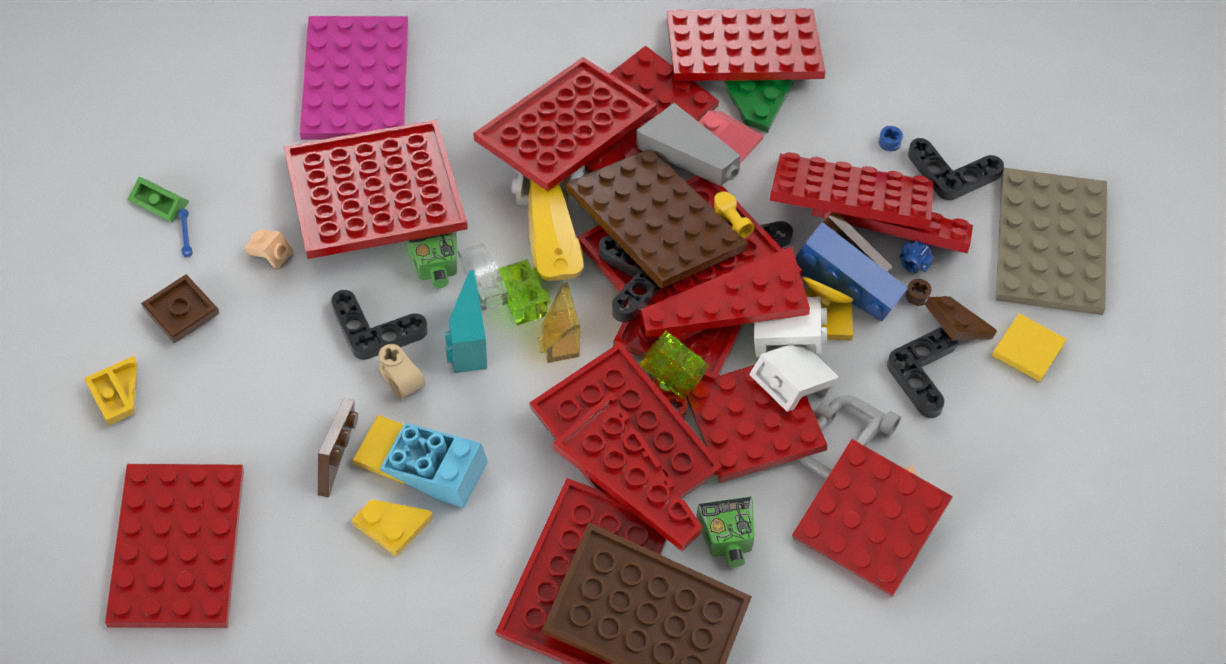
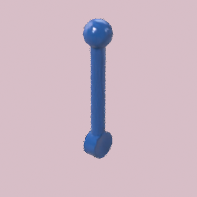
M180 209L178 215L182 220L184 247L181 251L184 257H190L193 251L189 246L187 217L189 212L187 209Z

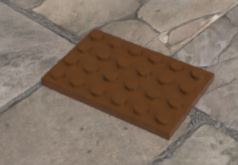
M645 150L567 182L566 191L660 288H664L747 250L748 242L740 234L738 235L733 231L732 226L718 215L683 178L653 151Z
M588 523L541 632L611 664H726L752 596L601 527Z

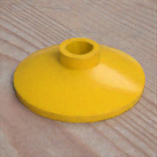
M806 277L802 279L806 286L816 294V297H821V303L829 306L831 301L838 303H851L853 301L851 297Z

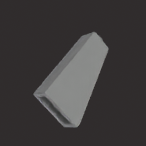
M675 103L637 130V148L642 151H653L664 161L719 186H722L728 180H733L739 174L741 156Z

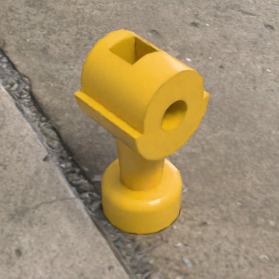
M719 192L715 196V212L727 223L730 222L733 225V231L738 235L740 234L744 239L753 232L755 225L747 217L741 218L736 210L737 199L735 196L728 192Z

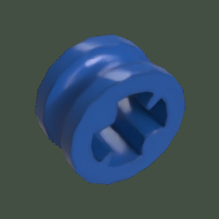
M886 126L880 132L878 143L886 151H896L901 146L903 133L896 126Z

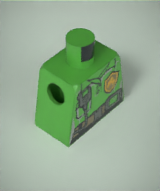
M457 232L406 241L407 251L419 279H432L435 288L446 287L449 284L448 276L457 274Z
M752 496L699 503L696 518L702 526V535L710 554L714 557L726 555L728 566L732 568L744 565L745 558L743 553L752 551L754 543Z

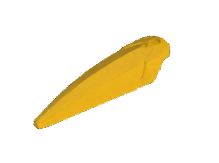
M529 179L528 210L530 244H532L530 245L532 265L535 266L538 275L543 280L574 279L583 271L584 258L580 241L576 237L560 185H556L547 192Z

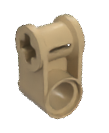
M388 344L381 348L379 352L380 374L388 382L392 391L399 399L409 396L426 385L421 371L411 362L401 347L395 344Z

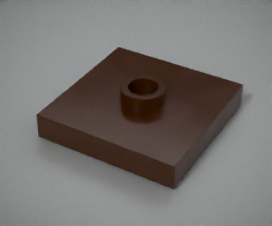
M187 274L141 303L144 311L173 343H176L220 314L218 307Z

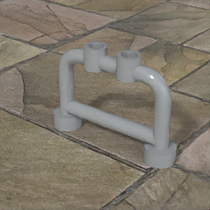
M851 395L836 397L828 406L820 403L814 412L821 431L832 423L838 410L844 406L852 407L871 418L872 421L856 440L864 446L868 445L878 430L891 436L901 420V416L889 411L886 415ZM811 456L799 459L800 463L825 479H827L832 469Z

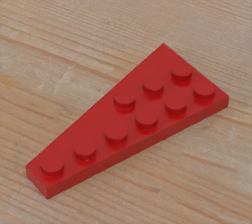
M792 246L641 309L646 338L805 316L810 313V306Z
M613 392L607 395L553 442V450L680 551H684L702 534L701 524L685 500L680 498L674 489L675 485L669 477H666L661 469V464L641 434L636 432L630 423L629 416L618 405L617 398Z

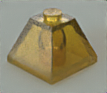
M568 282L562 283L541 325V337H537L540 354L545 353L547 363L580 357V324Z

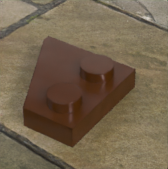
M950 296L929 297L925 304L952 340L993 339L997 332L993 326Z

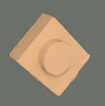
M261 229L251 236V240L244 247L250 256L267 258L272 267L279 269L293 253V249L281 232Z

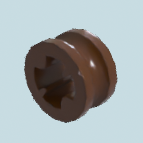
M924 279L910 281L906 290V299L912 305L922 306L926 304L931 294V285Z

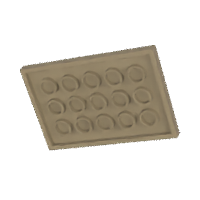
M1003 168L996 281L997 301L1103 315L1106 296L1107 181Z

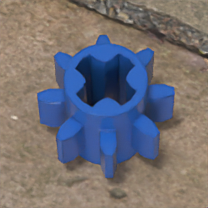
M907 241L901 249L902 253L899 255V258L902 259L901 265L911 273H917L919 269L926 272L932 264L931 260L934 257L931 254L930 246L915 241L913 244Z

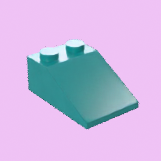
M475 270L468 272L449 318V331L444 332L447 363H453L454 373L487 369L486 336Z

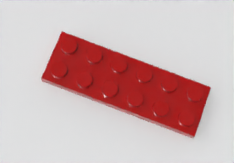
M813 209L811 215L826 219L832 212ZM932 212L929 230L840 214L852 226L968 254L971 244L972 224L960 218L953 220L944 218L936 212Z

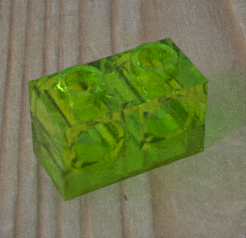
M528 259L497 269L498 286L517 326L548 316V304L551 303L550 296L546 288H541L537 269L531 267Z
M667 331L648 349L639 363L643 369L681 399L698 384L709 367V364L700 356L692 352Z

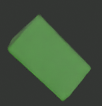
M140 176L128 198L129 201L170 222L177 218L179 210L184 209L189 202L188 199Z

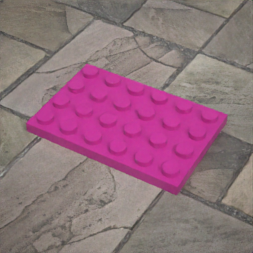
M308 16L300 123L301 140H322L405 125L408 16Z

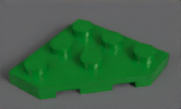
M730 80L723 82L727 87L726 91L734 106L736 105L741 113L740 117L743 123L768 133L795 80Z

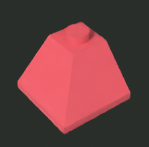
M708 111L699 121L700 124L741 156L740 164L763 139V135L722 111Z

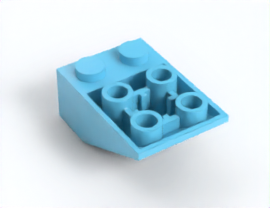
M405 422L380 469L440 502L465 508L488 460L480 442Z

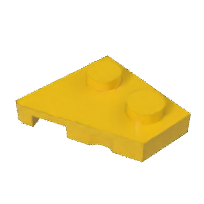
M135 356L84 378L108 426L135 414L138 368Z
M371 499L353 517L352 524L397 557L433 519V512Z

